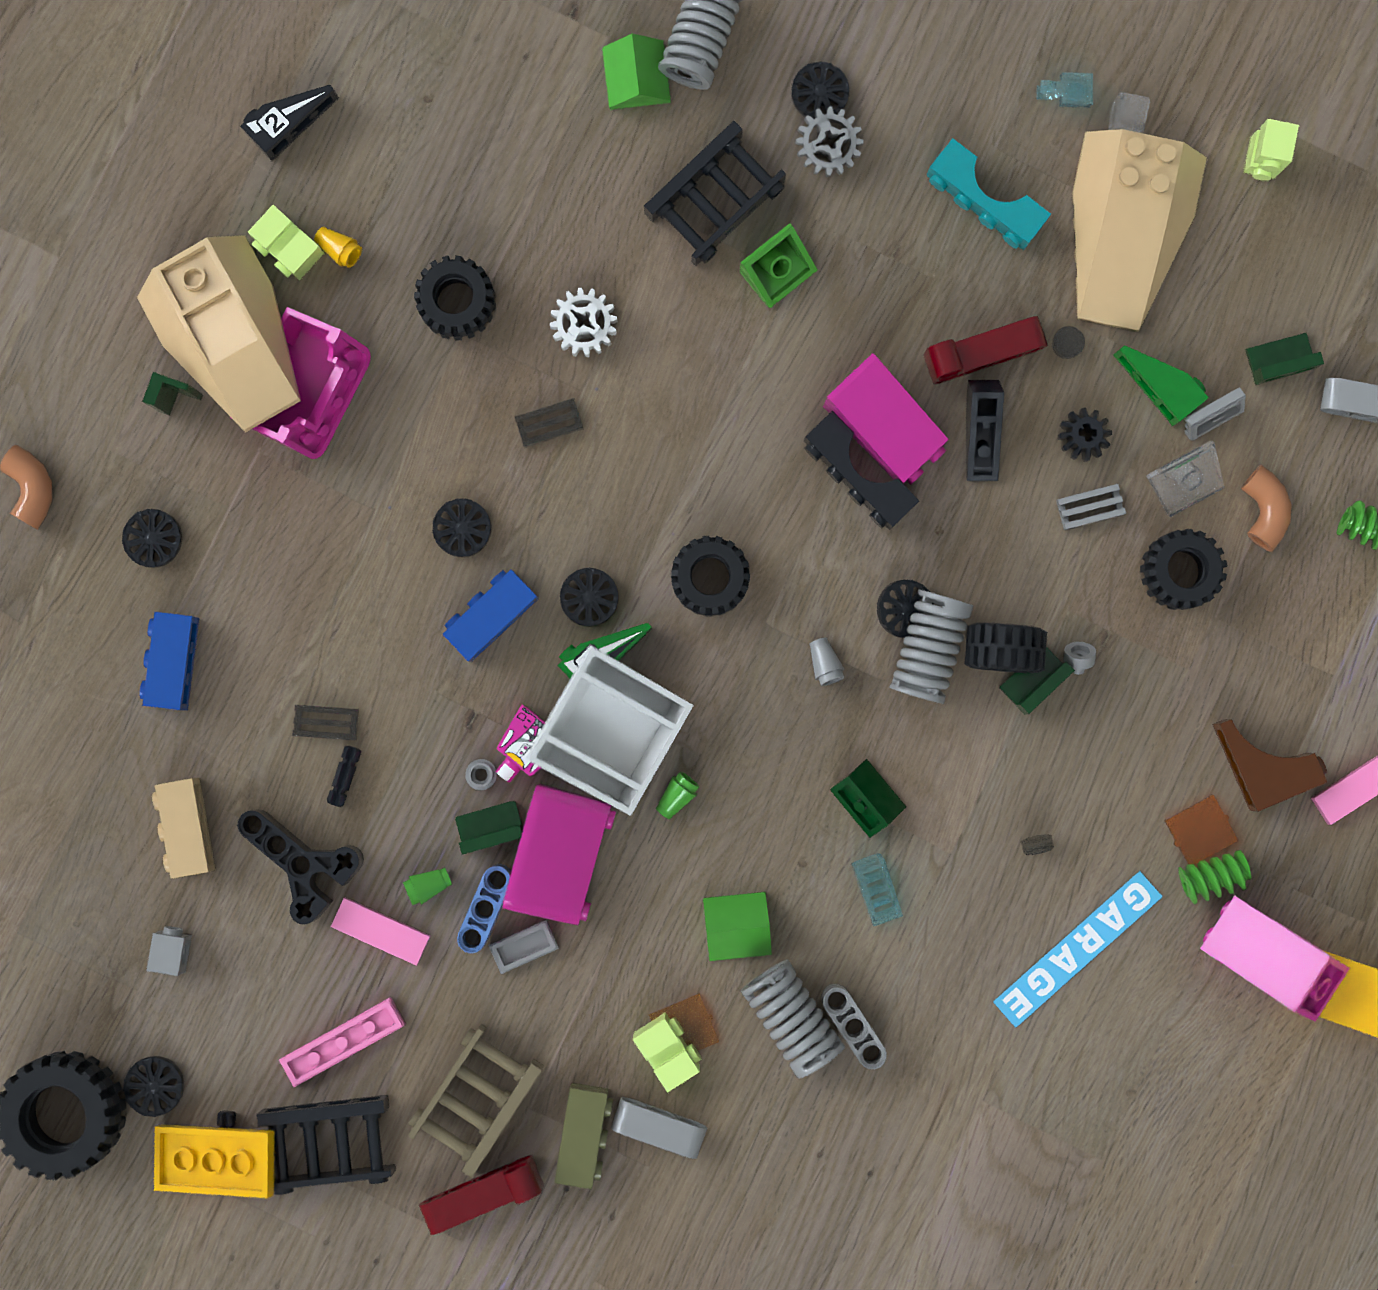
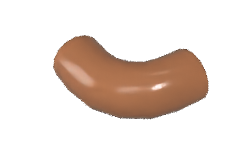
M14 445L4 455L0 464V471L14 479L19 484L21 490L19 500L10 514L38 530L46 518L53 501L52 481L44 464L27 450Z
M1260 465L1241 487L1244 492L1258 503L1260 509L1259 517L1247 532V535L1261 548L1273 552L1283 539L1291 523L1292 504L1286 487L1272 472L1263 465Z

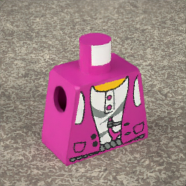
M521 705L496 748L507 758L495 772L509 783L520 770H523L531 777L542 769V767L527 760L526 756L546 722L525 705Z

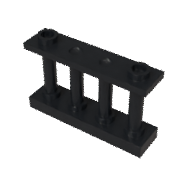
M735 121L730 123L644 205V214L652 222L658 217L661 219L665 218L695 248L696 251L691 255V262L695 266L701 261L707 263L718 251L716 247L768 197L773 200L785 188L783 183L785 182L786 173L782 169L772 178L741 146L742 141L740 139L742 138L743 129ZM726 153L728 155L732 154L762 184L763 187L751 199L719 167L720 163L718 160ZM703 174L706 177L710 175L741 207L729 220L696 188L697 184L695 182ZM681 195L684 198L688 197L718 228L706 242L674 210L675 205L673 203Z
M388 1095L262 1109L257 1114L258 1127L267 1126L269 1131H274V1163L276 1173L274 1178V1194H288L294 1191L293 1188L360 1180H369V1184L387 1182L388 1177H392L396 1171L395 1164L383 1165L378 1118H381V1113H385L389 1108ZM362 1116V1120H366L371 1167L352 1169L347 1127L350 1117ZM331 1119V1124H334L339 1170L320 1172L316 1125L319 1124L318 1120ZM299 1123V1127H303L307 1174L289 1176L284 1133L287 1124Z

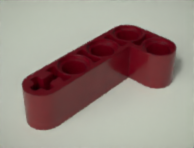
M1033 316L954 342V339L942 341L928 347L923 355L933 384H940L1046 348L1048 343L1039 317Z
M528 1155L434 1195L421 1202L419 1208L430 1234L435 1235L515 1201L516 1204L527 1202L542 1193L544 1183L532 1155Z

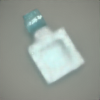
M1062 72L1059 76V81H1040V86L1036 87V99L1049 100L1059 98V107L1090 108L1093 104V73Z

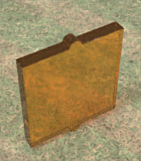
M1214 795L1201 800L1164 821L1175 840L1174 846L1179 847L1187 864L1195 865L1199 861L1238 841L1228 822L1229 816L1223 813Z
M700 993L649 1014L651 1021L665 1012L670 1019L675 1017L684 1031L681 1037L687 1046L692 1043L697 1051L719 1042L711 1022L712 1015L707 1013Z

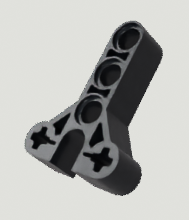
M256 809L244 812L238 819L237 827L240 834L287 873L293 899L290 905V915L299 924H308L317 920L333 902L331 898L316 886L315 879L319 872L327 873L341 886H344L350 882L363 865L364 857L359 848L348 845L337 850H311L263 810ZM253 815L257 816L262 823L261 829L257 833L251 831L248 826V821ZM275 836H281L285 840L286 847L282 853H278L273 849L272 841ZM351 854L353 857L350 861L353 866L348 865L340 869L344 862V858L341 855ZM299 856L306 857L310 862V868L306 873H302L297 869L296 860ZM314 900L309 909L311 913L303 915L304 907L301 904L304 905Z

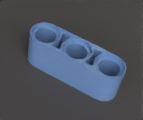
M493 865L483 874L457 937L459 947L467 953L478 952L488 942L503 907L512 872L506 865ZM493 871H501L506 876V884L503 887L498 888L491 884L490 875ZM481 900H488L492 903L494 911L491 916H482L478 912L477 906ZM474 929L481 935L479 945L473 946L467 943L465 939L467 930Z

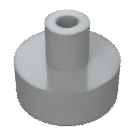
M1072 642L1065 646L1063 660L1075 670L1074 674L1081 675L1085 672V669L1094 666L1096 659V649L1094 646L1085 642Z

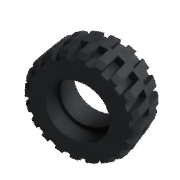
M65 1051L54 1052L24 1065L17 1070V1074L9 1077L5 1082L4 1088L6 1090L0 1093V1140H3L6 1147L2 1148L1 1151L5 1157L12 1155L16 1159L13 1162L16 1168L19 1170L25 1167L29 1168L28 1175L35 1178L45 1174L47 1180H58L62 1176L68 1179L94 1166L111 1152L110 1149L117 1144L121 1137L118 1132L125 1126L126 1117L121 1116V1111L127 1108L126 1099H119L118 1092L123 1089L119 1081L114 1084L110 1079V1076L114 1073L108 1066L104 1069L98 1067L100 1060L91 1056L85 1059L83 1058V1053L76 1051L66 1054ZM51 1086L66 1088L73 1092L83 1104L86 1114V1125L83 1135L75 1142L61 1143L55 1141L40 1128L36 1117V1103L40 1093Z

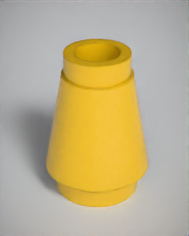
M321 227L315 234L314 242L339 266L350 268L359 260L362 247L358 245L356 239L326 227Z

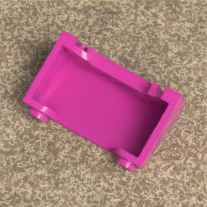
M287 307L281 320L301 401L252 430L308 458L317 459L327 449L369 366L371 354L366 346L344 331Z
M537 784L530 803L502 908L577 926L580 920L586 921L591 903L585 901L605 828L612 829L616 811L611 810L612 805L595 798L544 784Z

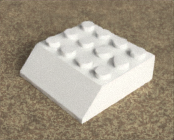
M589 646L526 759L631 816L694 705L596 648Z

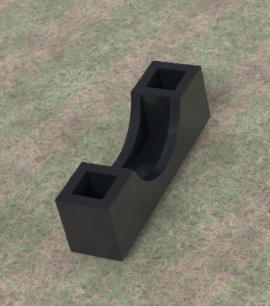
M831 411L805 436L804 442L807 445L804 449L815 461L821 459L829 467L826 469V472L836 483L839 484L842 481L850 489L848 495L856 504L861 506L864 503L872 512L869 515L870 518L880 528L886 526L890 530L919 500L899 479L885 483H876L863 478L856 472L849 456V446L854 433Z

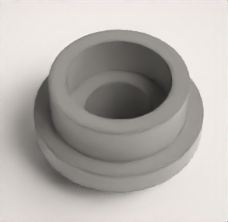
M474 760L466 769V781L473 789H489L497 779L496 768L488 760ZM478 769L486 770L487 778L480 781L477 779L476 772Z

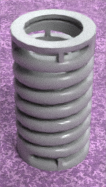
M684 0L685 2L680 7V13L677 15L676 24L672 28V35L668 39V47L663 52L664 59L658 65L661 73L684 86L700 90L709 89L714 79L713 70L718 68V59L723 55L722 48L727 44L726 37L731 34L730 26L735 23L734 15L739 13L740 8L738 4L743 0ZM680 71L691 76V78L683 77L677 74V72Z
M919 590L918 595L923 599L922 601H916L914 608L923 614L914 613L910 617L911 622L916 625H909L907 627V633L912 636L905 637L903 643L909 648H902L900 650V656L907 660L900 659L897 661L896 666L900 670L894 671L893 680L889 688L944 704L946 696L941 689L949 688L950 683L946 678L953 675V669L949 666H954L957 662L956 657L951 654H958L960 652V646L956 643L962 642L964 635L958 631H965L968 625L962 619L970 618L973 605Z
M786 959L750 981L741 989V993L747 1001H750L749 1005L751 1008H756L778 996L757 1011L756 1016L759 1019L766 1018L780 1007L786 1005L763 1022L765 1029H771L787 1017L793 1015L790 1019L774 1028L770 1032V1037L776 1040L785 1035L776 1043L779 1050L789 1047L783 1053L785 1060H791L807 1050L790 1063V1068L796 1077L800 1079L829 1063L844 1050L845 1046L839 1037L836 1036V1032L828 1029L829 1021L822 1018L823 1012L821 1009L815 1008L816 1001L809 997L808 989L802 987V980L796 977L795 969L789 960ZM763 987L767 988L756 997L753 993ZM802 1024V1025L799 1026L797 1029H795V1030H793L792 1032L788 1033L789 1031H791V1030H792L793 1028H795L796 1026ZM810 1033L807 1037L801 1039L803 1036ZM819 1042L816 1046L810 1048L813 1044Z

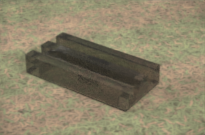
M574 398L515 417L524 448L584 429ZM571 408L572 412L524 427V422ZM571 419L575 421V424L531 438L527 436V433Z
M295 705L292 736L357 740L359 709ZM303 712L351 715V721L302 718ZM302 724L350 727V734L301 729Z

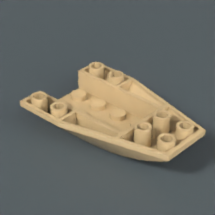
M245 235L207 237L151 270L137 298L162 346L245 432L301 401L274 286Z

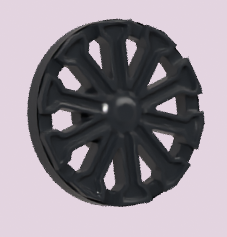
M820 61L807 64L797 73L792 83L791 97L795 108L804 117L809 115L815 119L816 109H820V106L824 105L827 112L828 107L831 106L829 101L838 104V108H833V114L837 115L841 109H844L849 98L850 88L848 80L840 68L831 63ZM814 69H821L820 79H818ZM827 71L833 72L834 74L826 80ZM808 73L812 82L804 78L803 75ZM838 79L842 82L839 85H832ZM801 84L805 86L807 89L799 90L797 89V85ZM843 92L844 97H839L834 93ZM808 96L804 102L798 101L799 97ZM813 103L815 105L812 112L807 111V108Z
M455 499L446 502L438 510L433 519L432 532L436 543L443 551L455 557H469L477 554L486 546L491 536L492 527L489 515L481 505L469 499ZM467 504L471 505L472 509L465 516V506ZM454 505L459 506L458 516L452 510ZM447 512L452 521L442 518V514ZM477 512L482 514V518L472 521ZM439 524L450 527L448 529L438 531ZM486 525L485 531L475 529L476 526ZM452 535L449 538V540L443 544V542L441 541L442 537ZM472 536L481 537L482 542L480 544L476 543ZM458 540V550L454 551L451 547ZM466 540L472 547L469 551L465 550Z
M146 509L137 512L123 528L122 544L124 551L132 561L148 568L164 566L170 563L180 551L182 545L181 528L177 521L164 511ZM146 515H149L148 526L143 519V517ZM160 515L162 520L156 526V518ZM135 522L139 524L142 531L132 527ZM168 523L172 524V529L163 531ZM129 534L139 536L140 538L129 541ZM175 536L176 541L171 543L166 541V538ZM141 545L135 553L132 552V547ZM164 546L170 548L171 554L166 555L162 548ZM147 550V559L142 561L141 557ZM155 551L160 557V560L157 562L154 561Z
M595 568L577 570L569 575L562 585L560 592L562 609L567 617L576 624L588 627L600 625L611 618L618 606L619 594L617 586L613 579L602 570ZM581 574L587 575L586 585L579 578ZM593 575H600L599 580L593 586ZM575 581L580 590L569 587V583ZM604 582H609V588L599 590ZM570 593L577 597L566 600L565 594ZM609 594L614 596L612 601L602 598V596ZM579 604L576 610L570 613L569 606ZM600 604L609 607L610 610L607 614L603 613L599 607ZM586 609V619L579 620L578 616ZM593 609L599 616V619L595 621L592 620Z
M908 579L897 580L890 583L881 592L877 602V616L880 624L888 633L899 638L912 636L907 633L908 622L910 625L916 624L911 622L910 617L914 613L923 614L914 608L915 602L919 601L922 597L918 595V592L912 597L913 588L916 587L918 591L930 592L923 584ZM902 585L906 586L905 596L901 589ZM891 590L894 591L897 599L890 596ZM888 602L892 605V608L886 609L884 603ZM893 614L894 617L887 622V615ZM901 621L900 629L896 631L895 626Z
M150 1056L136 1062L129 1069L124 1079L123 1092L126 1102L143 1116L157 1117L170 1112L178 1105L184 1092V1078L180 1069L171 1060L160 1056ZM153 1062H157V1064H158V1067H157V1070H156L155 1073H154V1071H153V1066H152V1063H153ZM141 1065L145 1067L146 1075L139 1070ZM165 1067H169L171 1069L170 1073L164 1076L163 1071ZM132 1075H134L141 1082H132ZM175 1078L177 1079V1084H168V1081ZM130 1089H140L141 1091L132 1095ZM166 1092H175L176 1097L172 1098ZM145 1096L142 1106L136 1103L137 1100ZM160 1098L167 1103L166 1108L162 1107ZM151 1100L153 1101L154 1111L149 1110Z

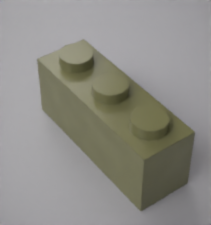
M571 1083L555 1184L592 1189L594 1180L600 1181L603 1161H597L599 1148H606L608 1130L602 1129L604 1117H611L613 1098H607L608 1088Z

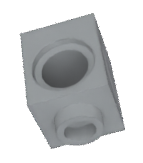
M164 926V930L153 933L147 971L174 976L186 973L192 935L183 934L182 928Z

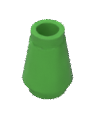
M679 772L677 776H672L656 810L670 820L673 815L677 814L697 796L696 791L699 785L683 772Z
M445 868L409 876V880L403 882L412 906L419 902L421 905L452 885Z

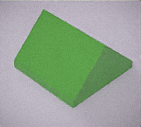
M630 34L602 47L610 110L671 103L668 77L658 69L659 62L664 59L663 40Z
M790 223L740 263V274L769 308L773 307L818 270Z
M766 892L703 898L709 961L772 955Z

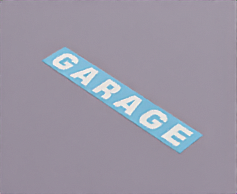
M1139 871L995 999L993 1003L1016 1028L1163 896Z

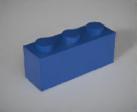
M512 569L507 573L504 570L498 573L490 582L493 586L485 594L482 592L477 593L467 603L470 608L462 616L457 613L444 625L447 628L443 633L444 637L468 662L472 663L539 599Z
M154 612V618H151L148 624V636L151 637L150 649H147L144 655V667L147 668L146 680H143L140 686V699H143L142 706L188 710L199 626L198 617Z

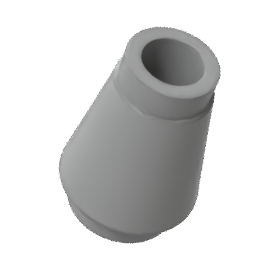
M820 638L809 643L815 680H819L821 686H827L844 679L843 671L845 669L827 638Z

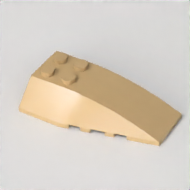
M1118 129L1085 132L1072 192L1074 204L1073 225L1076 244L1075 262L1077 269V319L1135 332L1140 330L1195 217L1207 157L1184 142L1134 131Z

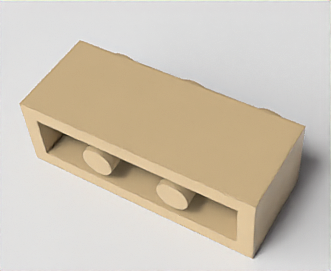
M200 778L155 785L156 792L152 794V801L155 810H159L161 823H158V835L161 842L164 841L166 854L163 855L165 871L167 873L170 872V877L173 879L216 870Z

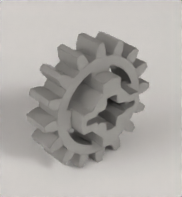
M829 106L826 114L823 115L822 111L818 108L815 111L816 118L813 119L807 115L804 120L808 126H799L797 130L803 135V137L795 140L796 145L803 147L797 153V156H806L807 160L803 166L806 168L813 164L815 166L814 174L816 175L821 169H825L826 177L831 176L832 169H835L841 175L844 172L843 165L845 164L847 167L852 168L854 163L851 157L859 158L861 152L855 149V147L861 146L864 142L863 139L856 138V135L862 129L861 127H852L851 124L855 119L854 116L849 117L847 120L843 118L844 109H841L836 115L833 114L832 106ZM830 122L841 125L843 129L839 130L831 126ZM816 126L818 137L809 143L810 132ZM826 135H828L829 139L839 138L833 145V149L829 145H820L826 138ZM849 141L848 152L842 158L840 148L842 144ZM820 154L825 156L829 162L821 161L814 155Z

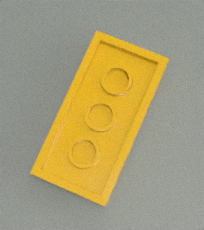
M164 1124L155 1126L154 1191L255 1198L274 1196V1131Z

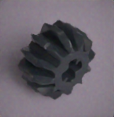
M1086 408L1080 409L1079 416L1072 411L1068 414L1069 421H1062L1060 423V427L1066 432L1058 434V439L1067 440L1068 442L1061 449L1065 452L1072 448L1071 459L1075 460L1081 453L1083 461L1088 462L1091 454L1099 458L1102 456L1101 448H1109L1110 443L1104 438L1111 436L1112 430L1103 429V426L1109 421L1107 418H1104L1099 422L1097 420L1099 416L1098 410H1094L1090 417ZM1083 429L1085 433L1091 434V437L1086 441L1084 436H1079V432Z

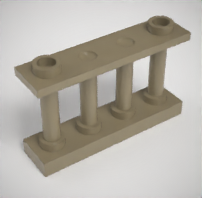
M482 1024L477 1031L472 1028L469 1030L461 1042V1045L466 1048L426 1109L423 1111L418 1108L408 1123L413 1127L408 1135L410 1138L414 1139L421 1128L462 1156L461 1160L466 1162L461 1171L471 1178L544 1067L543 1064L535 1059L532 1060L529 1066L525 1063L521 1065L481 1039V1035L487 1028ZM472 1049H475L515 1076L514 1080L518 1083L512 1093L507 1089L505 1092L463 1065ZM455 1075L497 1102L496 1106L500 1108V1111L495 1119L490 1116L485 1118L445 1091ZM437 1102L480 1129L479 1133L483 1137L477 1146L473 1143L468 1145L428 1118Z

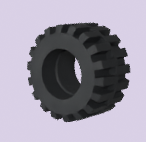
M457 255L452 260L449 256L442 257L443 262L437 263L436 260L430 263L432 267L429 270L424 268L421 272L422 279H417L415 284L417 292H414V300L417 303L416 308L425 324L435 334L439 333L445 339L454 337L455 340H462V336H468L470 339L475 337L474 332L477 330L482 332L486 329L484 326L486 322H491L493 318L492 311L496 309L495 291L485 270L481 266L478 267L475 261L471 259L465 261L462 256ZM463 283L471 287L473 291V300L469 307L457 314L443 312L438 306V298L442 290L450 284Z
M1184 529L1168 533L1153 542L1148 547L1150 550L1143 555L1144 565L1140 566V573H1144L1145 578L1141 579L1143 586L1147 585L1149 588L1147 594L1150 597L1155 596L1157 598L1155 602L1159 605H1167V608L1173 610L1198 607L1214 599L1213 595L1221 591L1223 586L1220 584L1222 581H1226L1227 574L1223 573V568L1227 567V560H1221L1220 555L1224 554L1222 548L1217 549L1214 546L1217 542L1212 537L1207 539L1205 537L1206 533L1202 531L1193 532V529ZM1176 552L1189 554L1197 563L1198 577L1190 588L1178 586L1169 575V560Z
M702 536L701 539L697 540L695 538L688 545L683 546L674 559L671 569L674 593L681 604L695 614L710 617L713 615H723L733 610L742 601L747 592L750 581L748 561L745 559L742 550L738 549L735 543L730 540L726 541L723 537ZM706 558H715L726 565L729 571V582L723 591L718 594L707 595L696 589L692 582V571L699 561Z
M1001 623L971 624L967 626L964 664L970 668L981 670L1039 673L1045 669L1047 632L1038 627Z

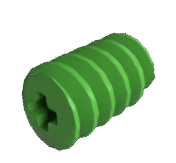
M1356 501L1343 514L1337 528V535H1342L1348 529L1349 540L1352 541L1360 534V544L1365 545L1369 539H1372L1371 548L1376 550L1378 548L1377 509L1372 505L1365 508L1363 501Z
M1241 850L1235 851L1234 857L1226 853L1223 854L1222 860L1218 857H1212L1210 863L1201 860L1197 867L1194 864H1187L1185 871L1178 867L1179 878L1184 892L1194 905L1197 904V894H1201L1205 901H1209L1211 890L1220 898L1222 897V887H1225L1229 894H1234V884L1237 883L1240 889L1244 891L1246 890V880H1251L1250 867Z

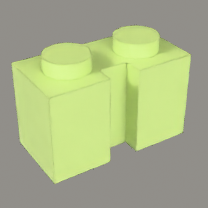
M1267 119L1261 125L1260 130H1257L1250 138L1244 173L1253 174L1252 177L1254 179L1262 181L1274 179L1292 162L1299 125Z
M274 205L248 231L254 239L251 245L264 257L270 253L277 260L274 266L287 278L293 274L300 280L324 254L322 249L311 238L294 225Z
M665 1012L635 1031L633 1041L646 1061H649L654 1069V1073L668 1093L699 1073V1061L702 1059L692 1043L687 1046L681 1036L684 1034V1031L675 1017L670 1019Z

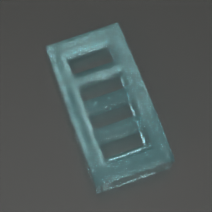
M878 853L852 862L851 866L873 927L902 917V911L882 855ZM879 869L878 871H875V872H872V873L863 875V874H865V873H867V872H870V871ZM879 879L883 880V883L874 885L869 888L867 887L868 883L877 881ZM887 891L888 895L871 900V896ZM891 902L892 907L877 913L875 912L874 908Z

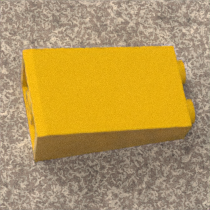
M1324 951L1350 969L1319 1017L1378 1037V969Z

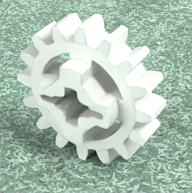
M578 288L577 296L574 297L569 291L566 292V302L560 299L556 301L560 310H551V316L557 319V321L550 323L551 329L558 330L553 335L554 340L560 341L563 339L564 341L561 344L562 350L565 351L572 347L573 356H577L579 350H583L585 356L589 357L591 349L600 354V345L602 343L607 346L611 345V341L607 337L608 334L616 335L617 333L616 329L610 326L618 322L617 316L609 315L614 310L613 304L604 305L606 302L604 294L598 299L595 298V289H591L588 295H584L582 288ZM580 303H588L586 307L577 308L574 306ZM601 312L605 319L603 330L596 321ZM564 316L571 322L567 333L563 329ZM576 317L582 320L588 317L592 328L585 325L579 328ZM591 337L593 339L589 342H579L581 338Z

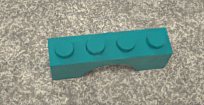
M952 138L929 167L926 175L930 178L929 182L941 192L946 190L955 197L953 200L960 208L966 211L970 209L979 216L978 220L985 227L991 230L995 228L1003 234V239L1008 245L1016 249L1019 247L1024 251L1049 219L1051 213L1028 195L1011 202H1001L988 197L980 189L975 178L977 156Z

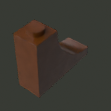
M1223 719L1212 724L1249 811L1259 812L1327 783L1324 775L1327 773L1325 763L1315 753H1303L1292 757L1273 756L1251 745L1240 734L1232 719Z

